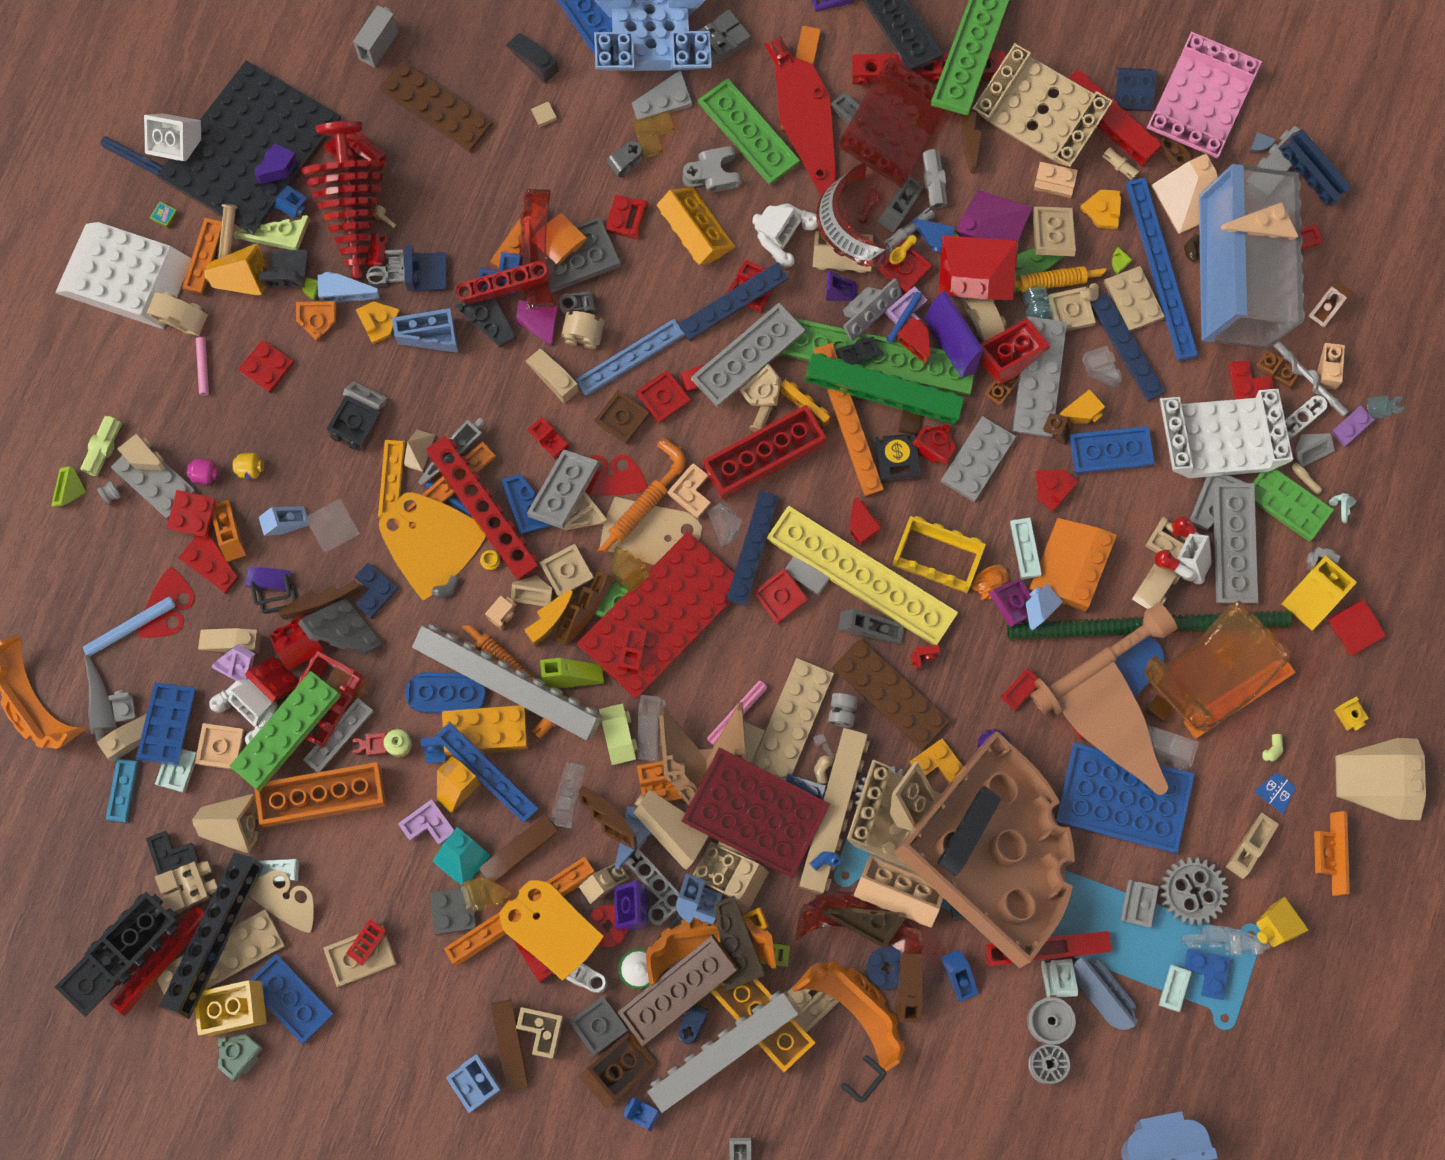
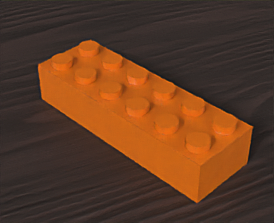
M378 762L268 781L260 792L255 789L259 825L264 828L387 806L382 770Z

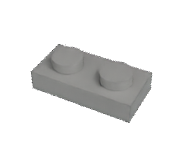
M354 381L343 392L344 396L347 395L377 411L384 407L388 400L387 397Z

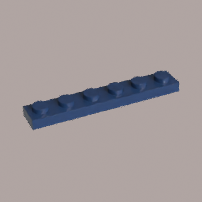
M779 262L678 324L688 340L691 341L786 282L789 278Z
M1107 293L1099 296L1096 301H1090L1094 315L1146 401L1149 402L1164 394V387Z
M762 490L759 491L727 595V601L742 606L747 604L779 498L777 495Z

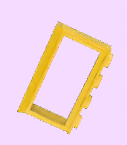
M910 516L892 566L968 593L986 544L982 543L978 538H968L959 531H949L940 524H930L921 517ZM910 531L976 554L967 581L958 579L953 575L944 574L934 568L920 565L916 561L901 558Z

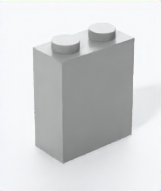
M377 5L353 41L359 60L374 68L399 33L394 13L390 9Z

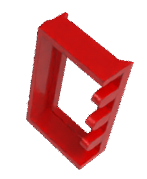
M317 651L311 658L306 671L301 675L298 685L310 671L321 679L329 664L351 675L348 683L340 686L341 696L330 708L331 712L326 721H320L319 727L321 730L317 737L314 738L308 734L305 738L324 748L364 676Z

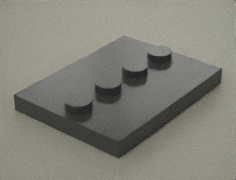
M600 216L575 225L588 239L576 253L572 251L560 266L533 241L528 243L534 261L543 262L551 271L550 280L544 283L548 294L621 267ZM544 269L539 270L540 275L544 273Z

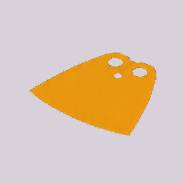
M404 493L397 500L396 508L393 511L386 512L379 520L381 535L394 561L422 600L432 596L433 587L446 585L451 575L456 576L474 556L486 537L474 519L444 503L416 493ZM407 500H413L416 503L417 507L414 512L409 513L405 511L404 503ZM391 518L397 519L400 524L399 528L395 531L387 528V521ZM409 522H415L416 527L414 529H411L409 527Z

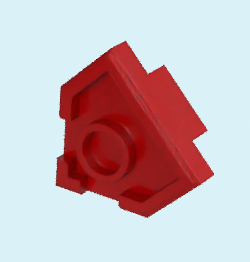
M949 424L939 427H923L912 443L920 449L918 452L920 455L932 463L939 461L943 465L947 464L956 450L955 443L952 441Z
M1064 469L1035 471L1037 500L1051 512L1061 504L1079 483Z

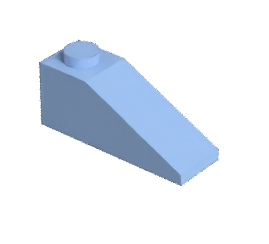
M325 272L322 275H318V295L320 301H335L339 303L380 299V294L375 287L338 273Z

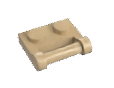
M1163 516L1145 546L1156 553L1161 550H1170L1172 556L1177 558L1184 544L1162 531L1163 528L1171 533L1173 531L1172 523Z

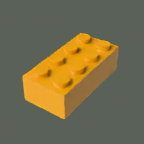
M521 705L442 711L443 727L450 721L482 753L528 750L526 708ZM444 747V753H445L447 756H453V754L450 753V752Z

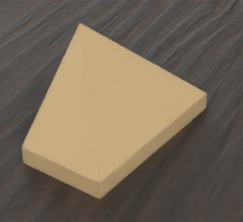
M416 429L407 441L404 467L420 472L424 471L429 457L425 449L433 444L436 437L434 434Z
M537 575L512 583L511 600L518 603L546 606L552 600V588Z

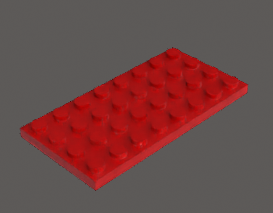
M687 531L578 641L577 646L636 700L731 603L726 599L734 573ZM627 626L647 630L639 670L619 666Z

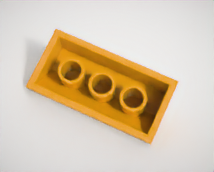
M694 187L671 189L658 202L657 206L661 214L670 223L672 230L677 233L682 240V244L689 250L698 265L712 263L735 248L733 242Z

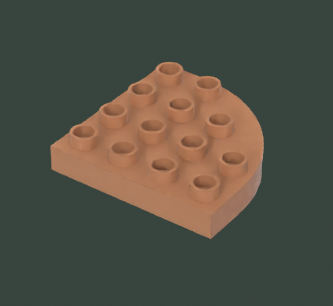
M997 731L982 743L894 851L896 855L1019 968L1033 960L1054 932L1065 913L1072 893L1073 885L1065 882V867L1075 862L1070 827L1058 826L1052 813V808L1060 802L1038 769ZM985 785L1001 797L1002 800L965 866L957 876H953L937 864L975 795Z

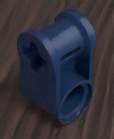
M696 1004L684 1013L678 1031L681 1042L692 1044L696 1041L709 1013L708 1008ZM691 1029L693 1037L689 1036L688 1039H685V1035L682 1032Z

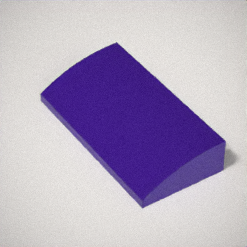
M943 291L930 306L924 320L960 377L964 378L976 373L983 348L946 291Z

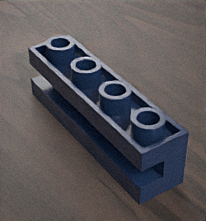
M1303 129L1292 133L1278 148L1282 152L1283 157L1294 166L1295 171L1305 179L1307 185L1316 192L1320 201L1327 206L1337 203L1342 198L1340 195L1346 193L1351 188L1350 184Z

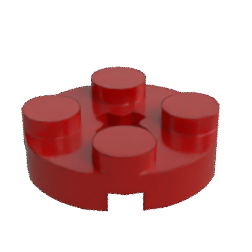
M601 906L593 910L588 919V922L604 936L598 944L601 947H615L628 935L629 930L615 929V906ZM606 921L614 924V928H611L610 932H606V929L602 928Z

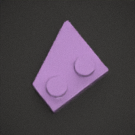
M237 644L219 658L211 668L235 681L248 679L245 673L248 669L252 668L255 653Z

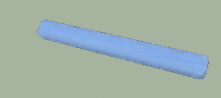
M171 597L165 598L83 646L85 654L92 656L174 608L175 603Z

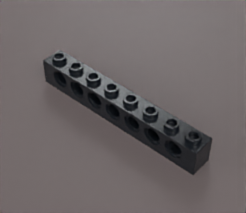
M234 852L159 1007L171 1014L190 1020L264 867L262 863L253 857Z

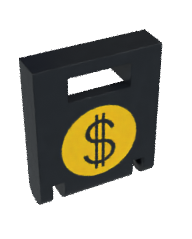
M915 433L910 434V440L907 439V434L883 436V442L881 443L880 438L875 437L881 483L921 478L917 447L912 444L915 440ZM909 467V473H890L892 468Z

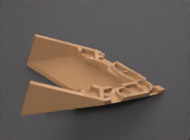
M739 702L713 748L699 749L665 707L661 708L659 721L664 776L672 783L679 795L689 806L719 747L746 760L743 702Z

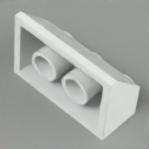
M163 113L144 115L145 154L186 161L201 141V120Z

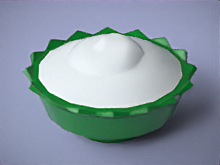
M635 948L633 951H628L626 955L622 956V961L619 963L618 973L621 975V980L632 989L638 988L642 990L650 986L645 949L639 950Z

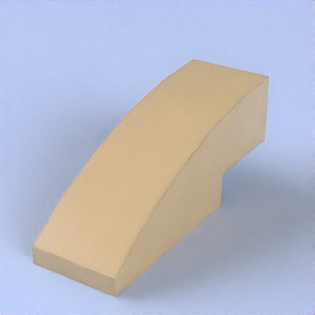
M1261 812L1232 855L1226 868L1244 879L1250 873L1258 857L1263 853L1279 824Z

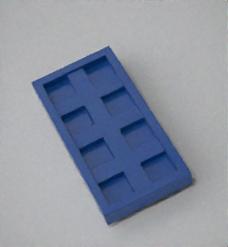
M154 682L136 756L137 760L179 766L196 694L195 688Z

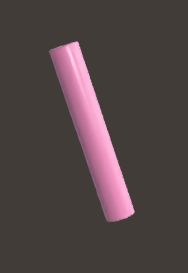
M198 337L196 338L199 395L207 396L209 395L206 338Z

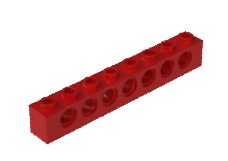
M991 51L986 65L989 69L984 70L981 81H991L1005 59L1004 51ZM942 52L943 59L911 73L905 70L906 67L896 53L852 54V84L860 86L875 83L877 85H884L886 83L898 85L905 83L923 84L924 82L938 84L949 52ZM889 68H890V69H893L894 71H893V72H889V71H887L886 69H889ZM924 68H931L932 70L927 71ZM873 69L875 70V72H869L867 70Z
M446 436L442 437L425 449L427 455L516 580H522L538 569L536 563L539 560L533 552L529 553L525 548L527 543L522 536L517 537L513 530L516 528L509 519L507 521L502 516L504 511L498 503L494 505L490 499L493 496L487 487L482 488L479 484L481 479L475 471L471 472L467 467L470 465L464 455L460 456L457 453L456 449L458 447L453 439L448 440ZM452 455L455 459L452 463L448 464L443 461L444 457ZM458 471H463L466 473L464 479L458 480L455 478V474ZM474 487L478 491L476 495L469 496L466 493L467 489ZM486 503L489 509L486 512H480L478 506ZM497 519L501 524L498 528H491L489 526L490 521ZM503 536H510L512 542L508 545L501 542ZM515 552H521L524 555L520 561L514 560L512 556Z

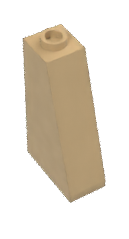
M649 789L645 796L641 794L635 802L637 808L634 814L676 861L687 870L696 859L708 835L681 822L685 813Z

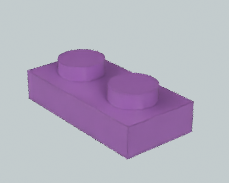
M1359 406L1331 434L1345 447L1375 419Z

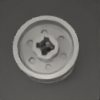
M1046 1044L1036 1048L1030 1054L1028 1069L1031 1076L1039 1083L1054 1084L1062 1081L1067 1076L1070 1070V1059L1066 1051L1060 1046ZM1046 1061H1051V1068H1047Z

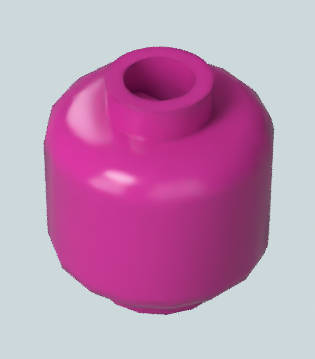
M196 458L188 465L187 477L191 479L192 483L210 485L214 479H217L219 470L215 468L213 460Z

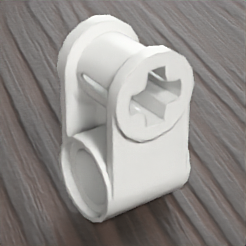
M583 963L570 976L566 977V980L596 994H601L607 989L606 978ZM596 978H601L603 982L599 989L592 987V981Z

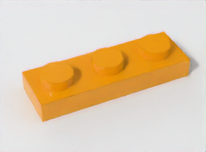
M786 379L781 383L780 392L799 408L807 405L821 427L825 428L829 424L830 416L826 409L815 405L814 400L809 395H803L795 383H789Z

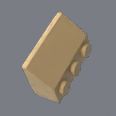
M815 230L813 267L820 270L828 268L838 271L855 270L859 273L871 271L872 259L869 261L861 260L845 253L829 239L825 231ZM847 233L854 239L873 246V235Z

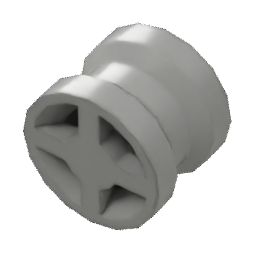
M112 481L107 482V485L97 488L106 505L111 504L114 499L121 498L119 491Z

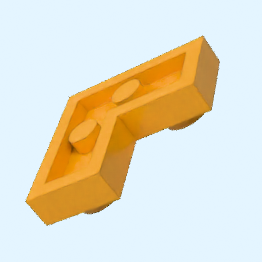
M940 739L909 762L911 766L914 761L918 762L925 776L938 768L949 784L963 768V765L943 739Z

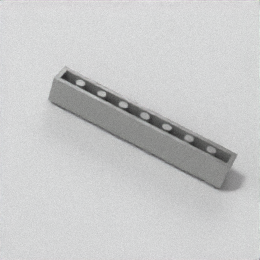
M787 990L782 994L780 991H777L769 997L771 1002L764 1006L761 1003L752 1010L754 1014L748 1019L746 1016L740 1018L735 1022L737 1027L730 1031L727 1028L718 1034L720 1039L715 1043L712 1040L701 1047L703 1051L700 1054L696 1055L694 1052L685 1058L686 1064L682 1067H679L678 1064L667 1072L669 1074L667 1078L663 1080L659 1077L650 1084L652 1088L647 1092L661 1113L798 1015L801 1010Z

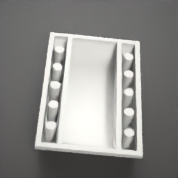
M100 222L88 223L82 231L57 287L56 294L164 329L166 324L160 323L149 316L147 310L155 292L161 294L169 292L175 295V298H178L191 258L169 245Z

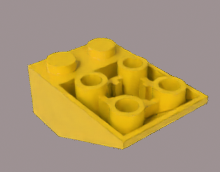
M1325 555L1281 605L1313 631L1357 582Z

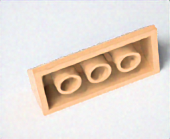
M871 854L854 893L855 897L863 901L870 902L892 912L904 913L906 918L931 928L943 900V897L917 873Z

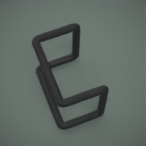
M287 574L283 575L287 595L263 600L261 589L254 581L250 582L253 602L255 605H260L262 613L279 611L287 606L284 605L265 610L264 604L288 599L291 593L293 601L297 599L294 583Z
M868 1055L863 1057V1061L879 1073V1076L861 1097L846 1083L841 1084V1088L859 1103L866 1101L886 1076V1070Z

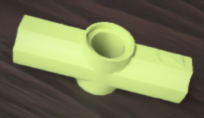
M110 416L104 417L97 434L93 435L88 443V453L80 468L83 472L91 476H98L106 457H110L114 450V440L122 425L120 421Z

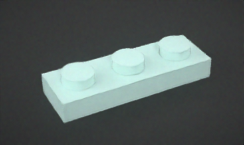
M1024 518L1010 521L1021 580L1041 577L1031 519Z

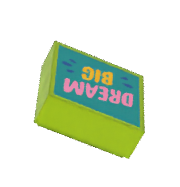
M159 202L150 219L168 228L178 212L176 209Z

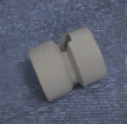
M842 693L832 694L831 707L833 710L829 712L828 723L839 727H854L855 714L853 711L857 709L858 698Z

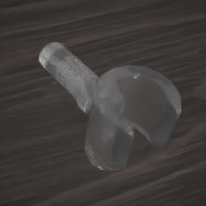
M822 734L814 736L815 746L822 745L827 755L834 759L835 756L829 749L825 736Z

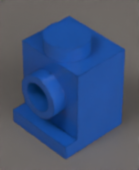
M287 185L277 197L275 209H280L295 219L297 215L302 216L305 213L307 197Z

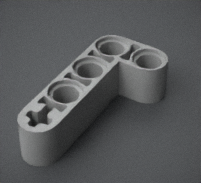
M638 849L635 851V857L640 862L636 865L635 861L629 858L625 864L659 900L650 908L648 917L653 925L660 926L677 912L676 906L668 905L667 901L671 896L678 897L679 892ZM646 865L651 868L649 875L643 876L639 873L642 866ZM656 881L665 883V888L662 891H656L653 888ZM656 910L664 913L660 921L652 918V914Z

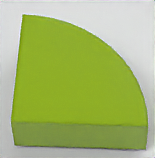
M1117 247L1112 257V267L1118 275L1131 263L1132 259Z
M306 277L305 287H302L305 295L314 301L318 294V280Z

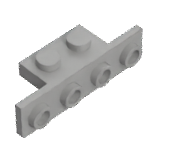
M894 278L882 290L871 287L865 288L861 294L843 309L844 315L851 318L843 325L849 340L854 341L902 296L897 279Z

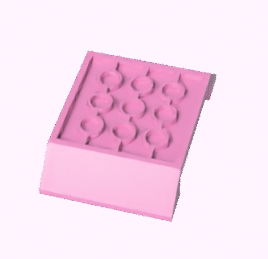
M1191 32L1147 129L1218 159L1262 61Z

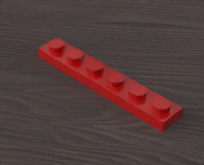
M195 905L179 922L178 931L172 937H167L162 942L163 946L156 953L151 954L146 964L137 970L109 1002L114 1009L124 1017L191 941L205 913Z

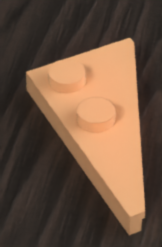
M1282 202L1227 222L1221 226L1222 230L1232 233L1241 231L1255 236H1269L1271 238H1277L1278 236L1288 237L1289 240H1294L1298 237Z

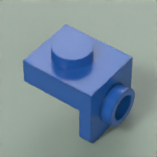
M632 1097L625 1107L623 1117L652 1132L661 1112Z

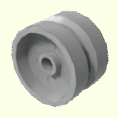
M1056 997L1044 998L1036 1002L1029 1010L1027 1017L1028 1029L1031 1035L1041 1043L1049 1045L1060 1044L1072 1035L1076 1025L1075 1014L1071 1006L1064 1000ZM1049 1017L1055 1018L1054 1025L1048 1023Z

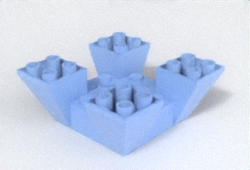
M594 0L609 17H612V32H594L595 67L597 70L665 71L711 68L710 31H689L688 17L705 0Z

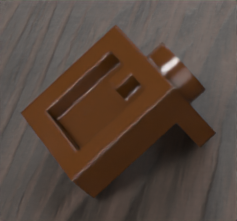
M1050 413L1043 430L1046 433L1054 434L1058 443L1066 445L1073 427L1068 417Z

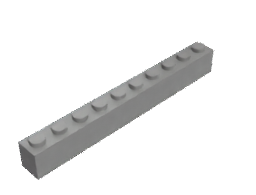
M430 623L421 626L412 648L585 740L594 737L603 717L598 714L597 709L591 706L585 707L580 704L578 699L562 695L563 692L561 690L545 686L544 681L528 677L527 672L521 669L515 670L510 667L508 662L492 658L493 655L491 653L475 649L476 646L474 644L458 640L457 635L441 631V627L436 624Z

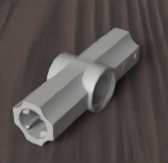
M930 149L923 152L925 188L928 189L930 208L938 210L947 207L945 171L942 170L939 151Z

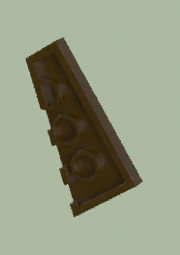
M731 896L715 903L720 944L739 968L738 971L725 980V991H729L766 976L736 896Z

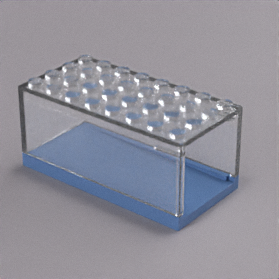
M1232 164L1199 194L1202 341L1267 349L1303 323L1305 312L1303 311L1304 293L1302 292L1304 276L1301 266L1303 255L1301 254L1302 236L1300 234L1302 219L1300 217L1301 199H1299L1301 182L1299 181V173ZM1282 202L1298 237L1294 240H1289L1288 237L1278 236L1277 238H1271L1269 236H1255L1241 231L1232 233L1222 230L1221 226L1227 222Z

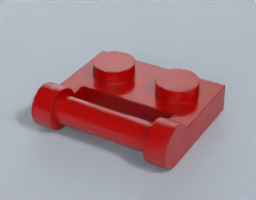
M615 194L605 228L606 232L638 239L640 235L639 228L644 211L648 207V201ZM632 207H635L637 211L632 228L626 229Z

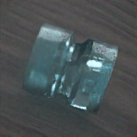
M1033 287L1022 293L1024 305L1028 306L1025 309L1027 317L1048 319L1052 316L1051 304L1047 302L1049 296L1046 287Z

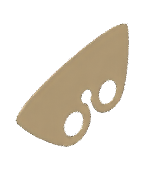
M275 870L259 877L250 896L285 923L300 931L310 933L314 915L311 892L304 886H295L289 893V899H284L283 893L287 892L290 887V879L284 872ZM275 876H282L285 879V886L283 888H276L274 886L273 879ZM299 890L304 891L307 895V900L304 903H299L295 899V893Z

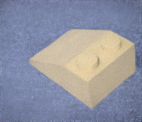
M914 761L893 791L890 815L896 826L909 831L915 827L937 800L918 762Z

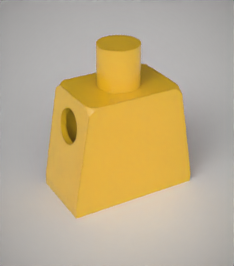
M1285 897L1273 903L1256 922L1261 930L1257 933L1258 940L1264 944L1269 942L1272 947L1295 939L1308 931Z

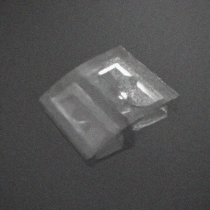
M340 498L305 517L324 553L360 534Z

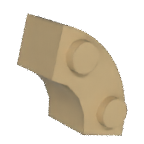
M155 292L147 310L149 316L160 323L179 329L183 333L200 335L208 316L201 310V306L195 303H186L175 298L176 296L169 292H164V294Z
M962 297L965 311L975 327L977 336L983 342L1005 330L1007 324L1004 317L999 315L994 304L995 300Z
M1154 564L1132 600L1147 609L1158 602L1163 605L1167 599L1164 594L1172 583L1174 585L1177 583L1181 575L1175 571L1171 572L1159 568Z

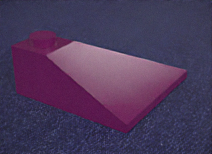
M978 190L964 212L956 233L959 237L1018 240L1019 242L1033 207Z

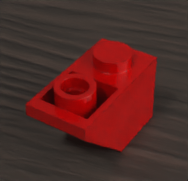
M856 497L853 500L848 531L861 547L880 533L881 524L875 516L872 517L870 515L867 504Z

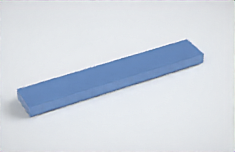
M672 319L578 377L575 381L587 397L680 340L685 334L675 319Z

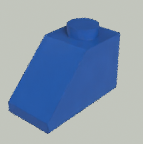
M913 219V223L928 246H933V251L941 252L943 235L953 236L955 228L953 226Z
M956 950L941 957L946 975L958 1001L962 1002L978 995L970 965L961 950Z

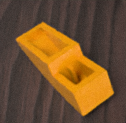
M570 589L537 611L540 619L525 629L526 635L535 647L545 640L562 621L569 603L574 598Z

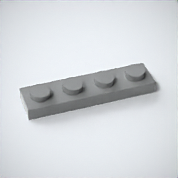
M357 698L342 715L325 747L321 748L316 745L303 760L316 772H322L374 711Z

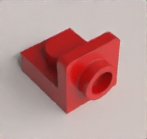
M939 645L915 647L913 653L910 654L911 665H915V669L920 670V658H923L924 661L935 660V657L940 654Z

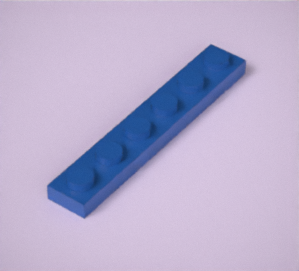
M450 721L435 735V738L523 823L538 809V806Z

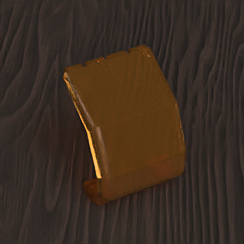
M1240 600L1230 604L1200 639L1171 661L1164 664L1156 655L1150 659L1145 667L1144 673L1147 680L1193 729L1205 732L1221 724L1253 700L1290 660V652L1282 643L1276 644L1278 639L1267 628L1262 630L1264 625L1253 613L1250 616L1248 615L1250 610Z

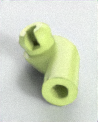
M1281 734L1272 735V747L1269 750H1264L1262 754L1265 761L1270 760L1273 762L1283 753Z

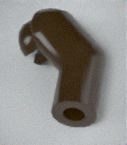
M1197 233L1184 245L1185 255L1191 262L1199 259L1196 246L1200 243V235Z

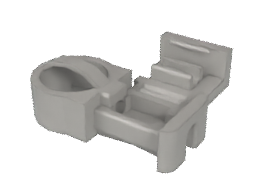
M385 250L386 259H389V264L383 267L373 266L367 271V280L371 286L378 288L387 286V283L404 282L403 250ZM383 276V279L379 282H373L370 280V277Z

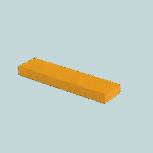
M385 440L378 511L379 518L386 512L393 511L396 508L397 500L401 497L405 441Z

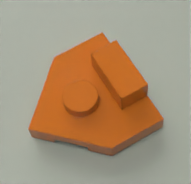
M296 302V322L318 341L336 323V302Z

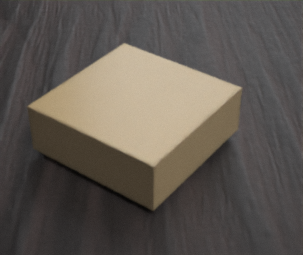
M549 102L531 109L539 127L557 120Z

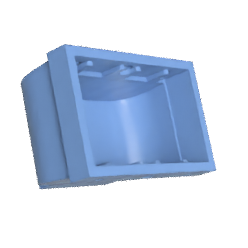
M1182 1111L1139 1120L1134 1125L1135 1132L1124 1142L1121 1150L1122 1160L1218 1159L1216 1150L1212 1148L1205 1127L1197 1121L1184 1120Z

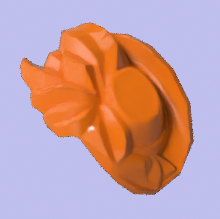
M993 565L981 571L976 576L971 587L982 595L981 600L992 599L989 593L993 589L1009 583V573L1002 565Z

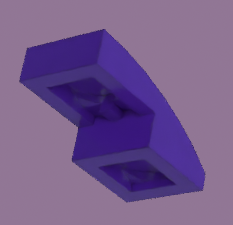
M248 567L245 587L251 588L250 582L254 581L261 590L272 589L286 592L283 575L287 574L290 577L291 571Z

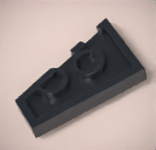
M495 297L473 304H464L462 302L456 306L458 310L499 347L517 338Z

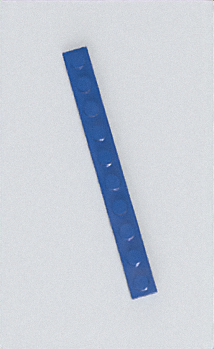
M1141 178L1127 181L1125 186L1165 316L1177 362L1196 358L1198 355L1146 179Z

